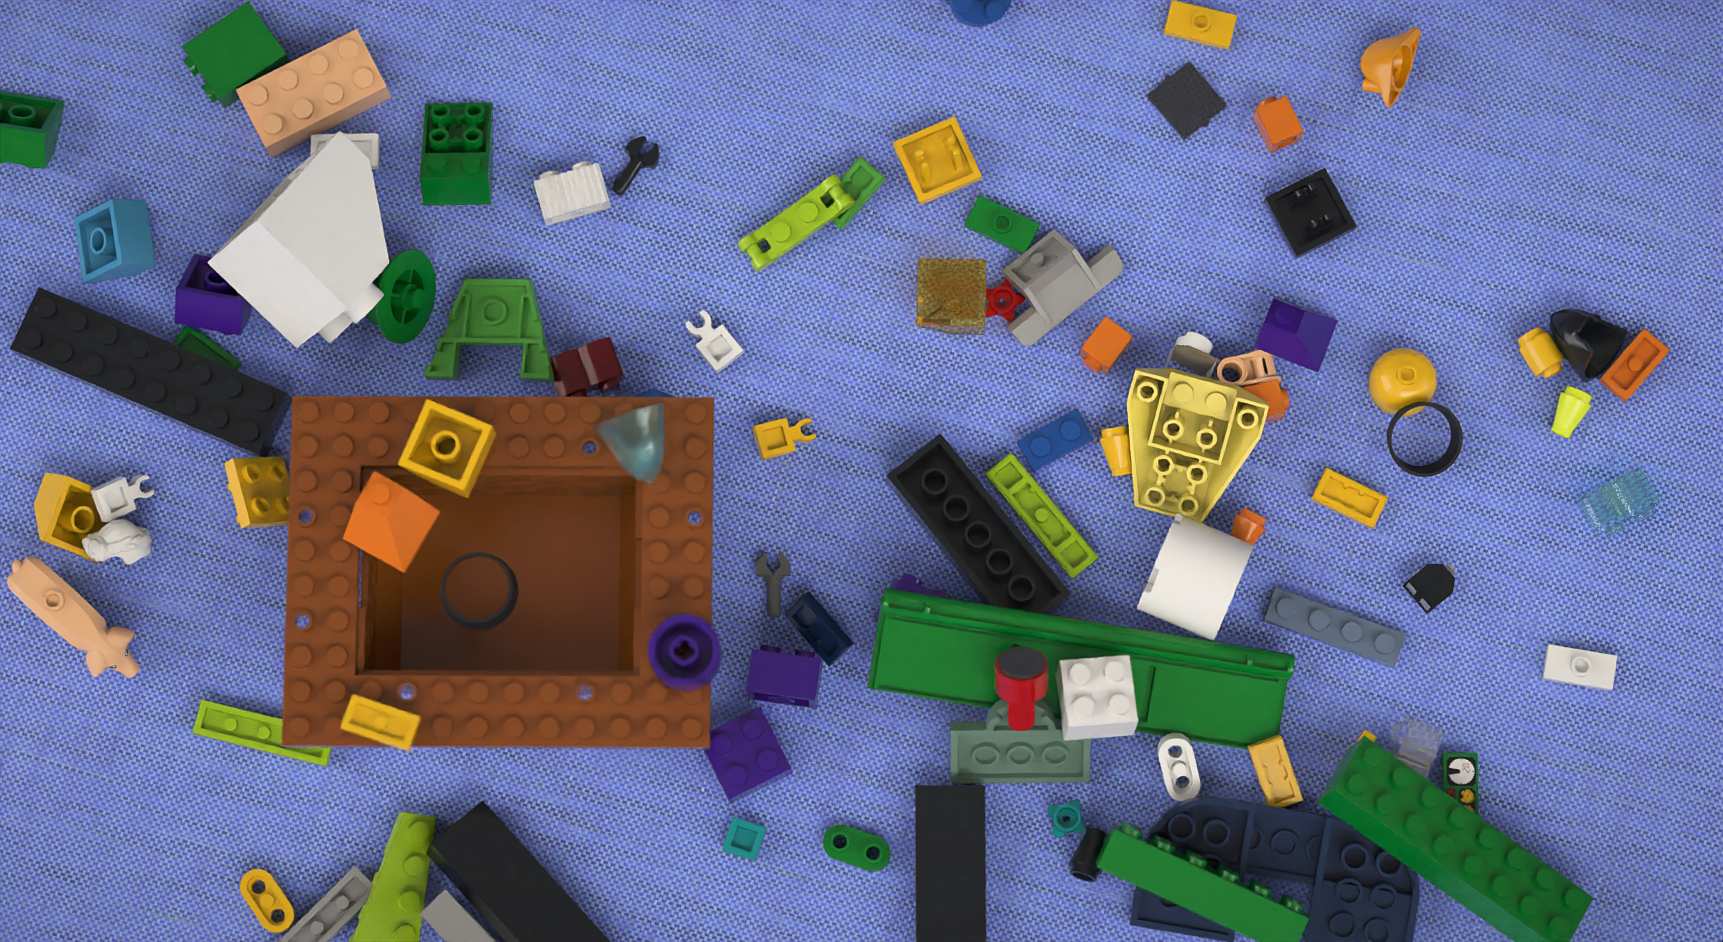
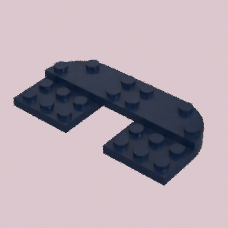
M1200 796L1184 800L1169 808L1155 821L1146 835L1151 840L1157 835L1174 843V850L1184 855L1187 850L1193 851L1205 857V861L1208 862L1207 865L1214 869H1217L1219 864L1236 871L1238 876H1240L1239 880L1243 882L1245 873L1314 885L1304 942L1413 941L1420 898L1417 873L1339 817L1226 797ZM1135 887L1130 925L1224 942H1234V930L1143 888Z

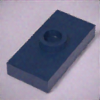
M810 591L802 595L785 614L828 666L837 662L854 644Z

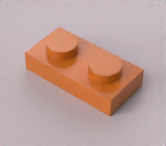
M1643 329L1600 378L1599 382L1625 403L1667 355L1670 349L1646 329Z

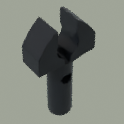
M646 136L635 138L629 142L625 152L630 155V162L612 186V191L616 195L622 196L640 169L646 167L652 170L655 169L659 163L657 143L651 149L649 155L640 158L639 150L646 143Z

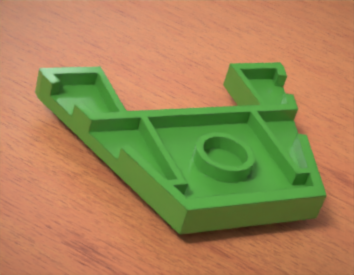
M465 278L448 316V319H450L443 337H439L434 348L437 351L431 365L427 364L424 377L428 380H457L461 346L523 347L520 378L523 381L554 382V374L534 283L529 279Z

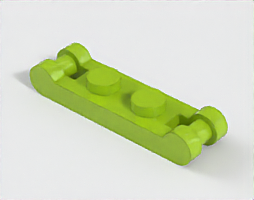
M837 174L826 178L814 190L737 243L742 253L747 252L751 258L750 264L755 272H760L855 204V200L850 193L846 194L841 188L842 182ZM830 194L835 202L827 208L822 199ZM767 240L771 249L763 253L758 245Z

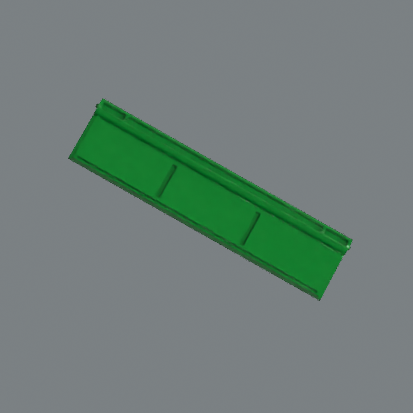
M884 588L882 597L879 599L881 604L867 688L991 708L996 702L1002 700L995 691L996 658L999 654L1010 648L1028 647L1042 653L1048 661V688L1041 700L1045 701L1053 710L1055 719L1061 720L1056 682V671L1060 660L1129 655L1138 716L1135 732L1160 736L1180 733L1191 741L1247 750L1248 745L1278 735L1280 732L1287 683L1291 679L1295 668L1294 654L891 588Z

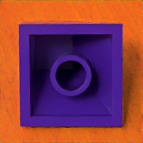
M1274 296L1254 348L1318 372L1338 320Z

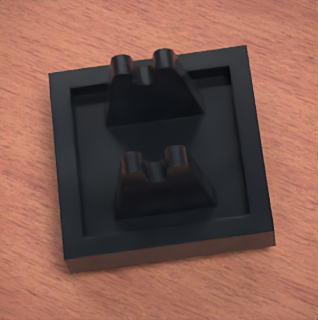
M1325 168L1264 199L1295 260L1356 230L1357 227Z

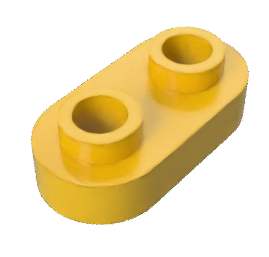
M253 869L247 872L241 879L240 891L262 926L276 934L288 931L295 922L296 912L274 877L262 869ZM263 881L265 890L260 894H256L253 889L255 883ZM276 910H282L284 912V919L278 923L274 922L273 913Z

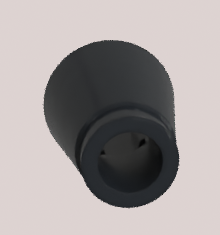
M1087 828L1069 862L1071 866L1070 875L1087 882H1096L1098 875H1102V870L1096 866V859L1107 836L1104 831L1096 828Z

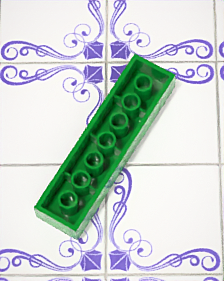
M1366 736L1362 737L1347 750L1317 803L1514 942H1570L1594 898Z

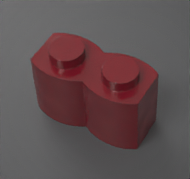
M610 337L588 343L577 349L550 358L554 374L553 383L559 397H588L587 393L600 389L601 393L609 392L620 387L619 382L625 379Z

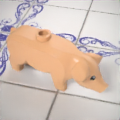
M27 556L22 562L18 559L13 561L12 572L7 577L8 588L66 641L78 650L88 652L86 654V663L93 677L98 676L106 668L115 670L127 678L137 674L140 666L134 660L127 646L135 635L133 631L119 626H113L109 629L106 620L69 584L37 557Z

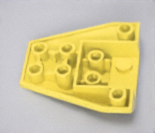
M1136 368L1127 399L1135 507L1172 517L1179 513L1202 523L1260 440L1270 404L1239 386L1173 368Z

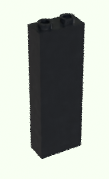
M915 785L916 942H986L985 785Z
M483 800L430 843L426 854L505 942H610Z

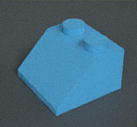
M112 198L74 218L83 283L134 276L156 266L155 249L152 243L150 217L147 211L146 200Z

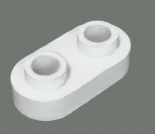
M1170 733L1160 740L1157 752L1168 794L1175 800L1184 801L1194 798L1199 793L1201 788L1200 777L1190 740L1183 734ZM1177 745L1181 747L1177 752L1169 751L1171 746ZM1181 776L1188 778L1184 783H1178L1176 780Z

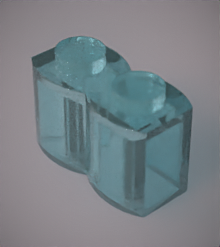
M1641 466L1585 494L1577 501L1596 537L1605 534L1608 539L1626 530L1624 523L1634 518L1640 523L1656 514L1654 508L1661 503Z

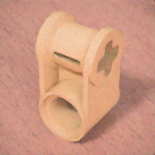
M1262 350L1223 359L1213 375L1214 380L1233 384L1241 388L1278 380L1279 384L1282 383L1281 376H1277L1273 360L1274 355ZM1222 370H1234L1238 375V381H1226L1222 376Z

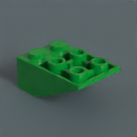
M493 103L425 104L420 167L423 205H491L493 183Z

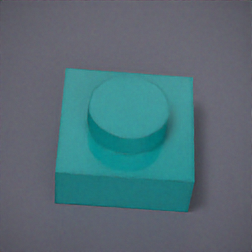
M733 817L722 851L756 862L767 829Z

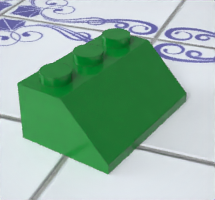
M0 91V163L8 162L25 165L32 169H46L55 153L64 111V101Z

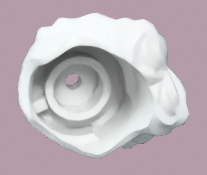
M116 519L108 522L99 532L88 534L82 540V545L86 554L96 562H103L118 556L126 565H130L142 557L147 558L151 554L152 537L146 528L135 526L125 519Z

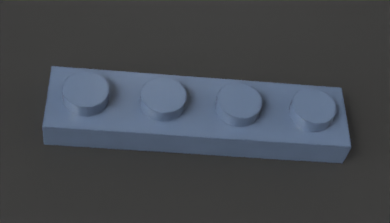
M1276 587L1263 622L1394 668L1406 636L1402 632Z

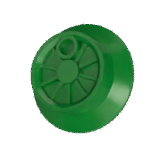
M405 249L397 253L392 259L389 258L390 263L372 282L384 293V296L366 315V318L372 324L378 325L382 334L389 341L398 344L410 342L421 333L430 318L435 302L436 278L432 263L426 254L416 249Z

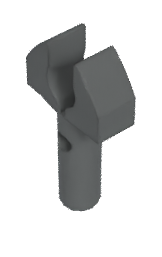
M779 551L780 566L775 571V575H772L771 570L767 568L768 558L767 552H765L756 563V576L763 577L767 581V614L769 617L777 618L781 616V580L785 576H791V565L788 559Z

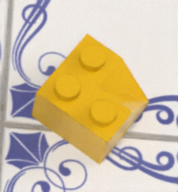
M427 399L398 464L439 487L469 498L496 436V432L492 425Z

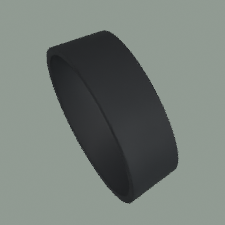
M1417 402L1405 406L1393 416L1388 426L1387 444L1394 462L1402 470L1414 476L1429 477L1444 472L1456 461L1462 448L1463 434L1458 419L1449 409L1436 403ZM1419 406H1430L1440 411L1446 417L1451 430L1450 444L1444 455L1434 463L1425 466H1414L1405 463L1395 454L1392 448V433L1397 421L1407 411Z
M480 552L465 554L452 562L443 576L440 590L442 605L448 616L462 627L471 630L493 628L505 621L515 608L518 599L516 576L506 562L494 555ZM472 557H487L496 561L504 569L509 581V593L506 602L498 612L484 619H469L459 615L449 605L445 595V582L449 573L457 564Z

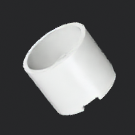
M1177 513L1156 559L1137 609L1214 641L1254 545Z

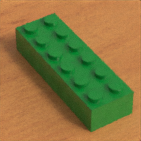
M1123 820L1121 825L1113 822L1096 859L1097 868L1258 942H1299L1309 920V916L1304 910L1305 906L1302 905L1301 901L1286 894H1283L1281 899L1271 895L1270 887L1253 879L1247 884L1239 880L1240 876H1238L1236 871L1219 864L1218 868L1214 869L1207 865L1208 862L1205 861V857L1193 851L1187 850L1185 855L1174 850V843L1165 838L1155 835L1153 840L1142 835V828Z

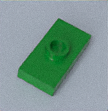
M979 195L964 227L1022 255L1029 249L1040 228V224Z

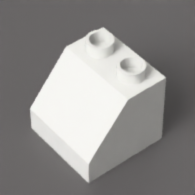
M338 131L293 170L207 262L296 348L316 333L321 335L330 344L352 322L356 324L365 317L384 296V293L372 283L390 262L371 162L341 131Z

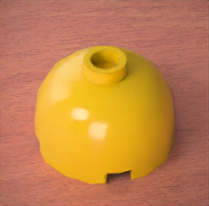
M1396 348L1384 353L1374 363L1369 375L1368 390L1373 402L1383 412L1388 414H1396L1400 409L1413 403L1431 402L1437 389V373L1432 361L1422 352L1412 348ZM1427 406L1413 408L1402 415V417H1410L1422 412Z

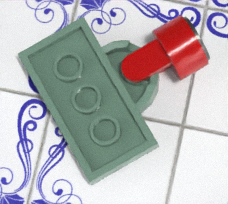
M1014 647L999 654L995 660V691L1002 700L996 702L991 707L986 721L951 722V784L1090 782L1091 739L1064 741L1062 722L1055 721L1053 710L1045 701L1041 700L1048 688V661L1042 653L1028 647Z

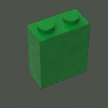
M249 1L182 46L187 55L183 62L193 76L200 73L206 82L201 86L212 103L219 100L224 108L240 98L236 89L290 63L287 54Z

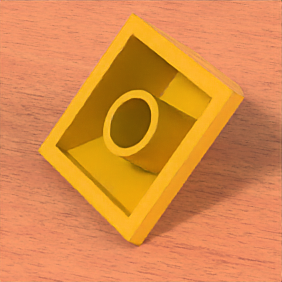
M45 472L34 502L40 540L92 562L99 563L86 554L82 545V540L88 534L99 532L108 523L101 521L90 490L95 487L66 475Z

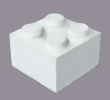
M1129 655L1059 661L1056 671V682L1064 741L1134 734L1138 724Z

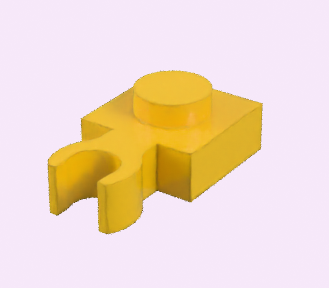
M787 418L754 426L752 431L761 461L794 453L796 451L794 442L796 441L800 443L811 442L816 437V434L810 436L803 435L801 426L809 425L812 420L808 418L802 419L795 426L789 427Z

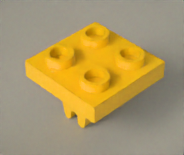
M955 116L893 142L895 152L920 206L982 180V175Z
M284 457L235 458L225 462L224 465L229 480L227 488L233 495L238 514L235 517L237 524H240L241 528L288 526L290 479Z

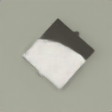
M1190 61L1173 75H1166L1164 82L1147 94L1150 102L1184 141L1202 126L1208 127L1209 121L1227 107V104Z

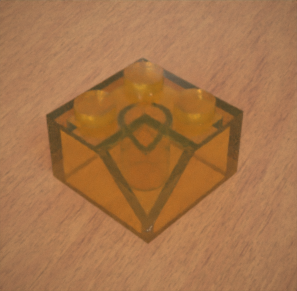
M918 258L916 326L950 335H984L986 260Z

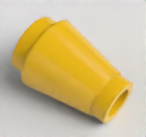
M1128 425L1101 430L1102 439H1099L1112 472V477L1131 474L1132 464Z

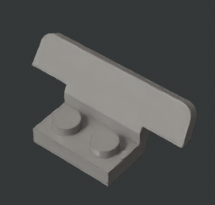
M1053 229L1002 270L1006 279L1025 295L1027 301L1032 306L1006 328L1019 343L1025 346L1033 345L1122 273L1123 263L1116 250L1109 244L1088 262H1085L1078 250Z

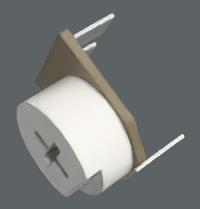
M1188 331L1185 336L1177 338L1164 367L1166 368L1172 357L1178 364L1210 378L1220 359L1210 355L1213 345L1209 339L1201 334Z

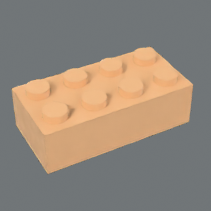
M357 29L236 89L271 158L310 139L311 134H320L392 98Z

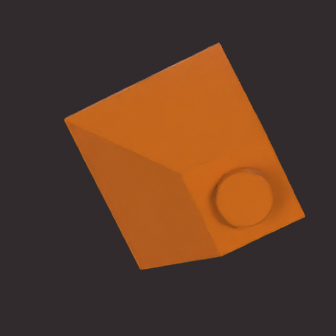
M374 471L356 501L343 539L405 573L438 518L440 511L406 488Z

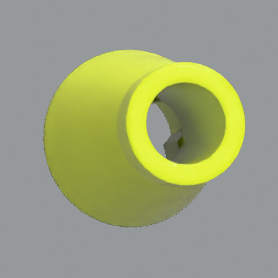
M1567 386L1564 393L1560 392L1553 426L1550 431L1569 439L1574 429L1592 407L1589 404L1592 396L1574 387Z

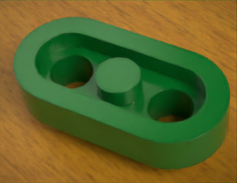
M835 825L829 828L823 837V847L826 854L839 862L868 872H878L884 869L890 861V848L886 841L880 837L845 825ZM837 836H843L846 838L847 844L843 848H837L833 844L834 839ZM871 847L877 848L880 852L879 857L875 860L869 859L866 855L867 850Z

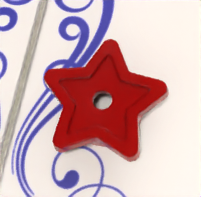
M1007 279L995 289L985 288L982 290L983 295L989 302L985 312L987 318L1001 315L1008 322H1013L1015 308L1026 300L1024 296L1016 294L1012 290L1011 284ZM1000 299H1005L1006 303L1002 305L999 301Z

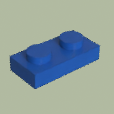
M1075 409L1018 440L1017 445L1032 472L1035 473L1092 442L1093 436L1078 410Z

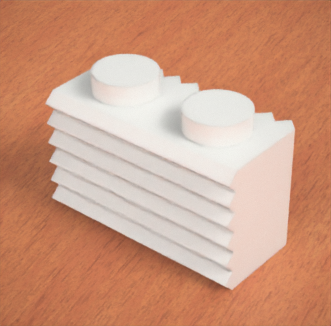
M591 161L580 162L573 165L571 171L562 172L561 174L557 170L548 171L539 176L540 180L534 181L546 226L611 208L599 163L592 165Z

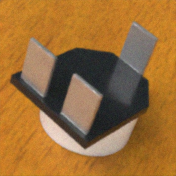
M1449 563L1446 566L1443 564H1427L1402 586L1424 612L1428 614L1453 593L1455 583L1453 575L1456 571Z

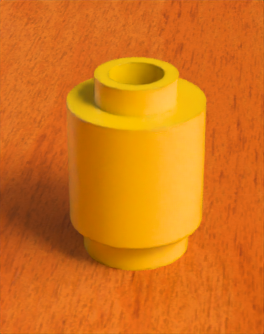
M1540 326L1517 340L1520 345L1519 352L1535 377L1543 375L1546 380L1563 369L1560 364L1565 358L1549 333H1544Z

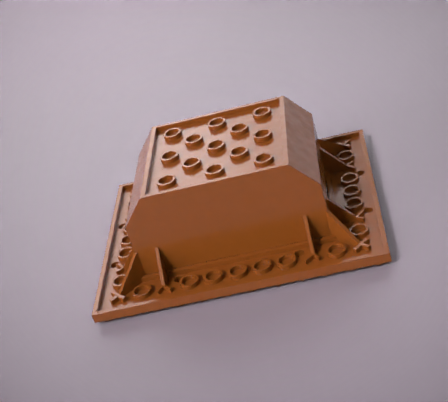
M292 396L282 746L395 748L340 728L352 694L420 716L422 719L411 748L710 749L711 683L694 691H678L666 686L654 673L648 656V645L650 637L656 628L665 620L675 615L688 614L697 616L712 627L714 397ZM427 399L492 425L496 432V436L469 498L439 487L398 464ZM586 444H595L596 451L593 454H586L583 451ZM375 471L406 488L439 510L440 514L405 573L362 550L361 602L359 607L360 548L345 541L343 536L356 501ZM306 511L311 512L312 519L309 522L303 523L300 521L302 513ZM692 513L701 515V521L698 524H691L688 521V517ZM469 553H486L502 559L512 569L518 582V599L514 610L501 624L486 630H471L458 625L448 616L441 601V583L447 568L456 559ZM472 557L460 562L452 569L445 582V595L449 605L459 615L469 619H484L494 615L502 608L509 593V581L504 569L496 561L487 557ZM302 616H307L309 624L304 628H299L297 626L298 619ZM683 646L682 652H676V654L680 655L682 661L688 660L689 655H694L690 651L689 646ZM401 693L413 694V696L409 699H404ZM579 695H592L587 700L579 697Z

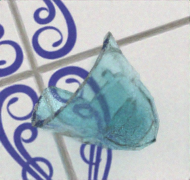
M664 403L642 407L594 426V429L605 441L612 455H615L622 468L636 479L647 483L654 482L662 469L665 454L664 438L666 437L663 420Z

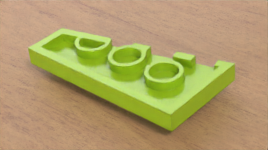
M407 812L398 813L383 852L384 858L380 869L374 875L371 883L373 887L366 904L362 906L358 917L360 919L349 942H419L422 916L419 913L424 910L430 857L426 852L433 841L436 817Z

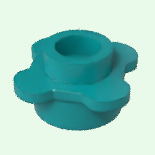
M1070 800L1068 804L1060 806L1053 804L1048 808L1047 814L1052 818L1054 825L1052 833L1055 837L1063 838L1065 834L1072 832L1080 834L1085 830L1086 824L1081 820L1079 812L1081 804L1078 801ZM1069 816L1070 821L1064 822L1063 817Z

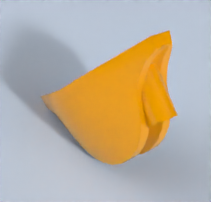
M1412 27L1395 37L1375 41L1362 55L1360 63L1362 73L1365 76L1362 89L1363 91L1382 94L1383 102L1388 108H1392L1403 91L1410 75L1421 35L1418 27Z

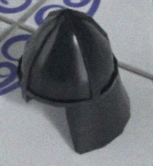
M1562 309L1550 315V327L1556 346L1585 383L1595 379L1612 362L1624 343L1628 332L1623 328L1602 320L1601 316L1596 313L1592 314L1580 309Z

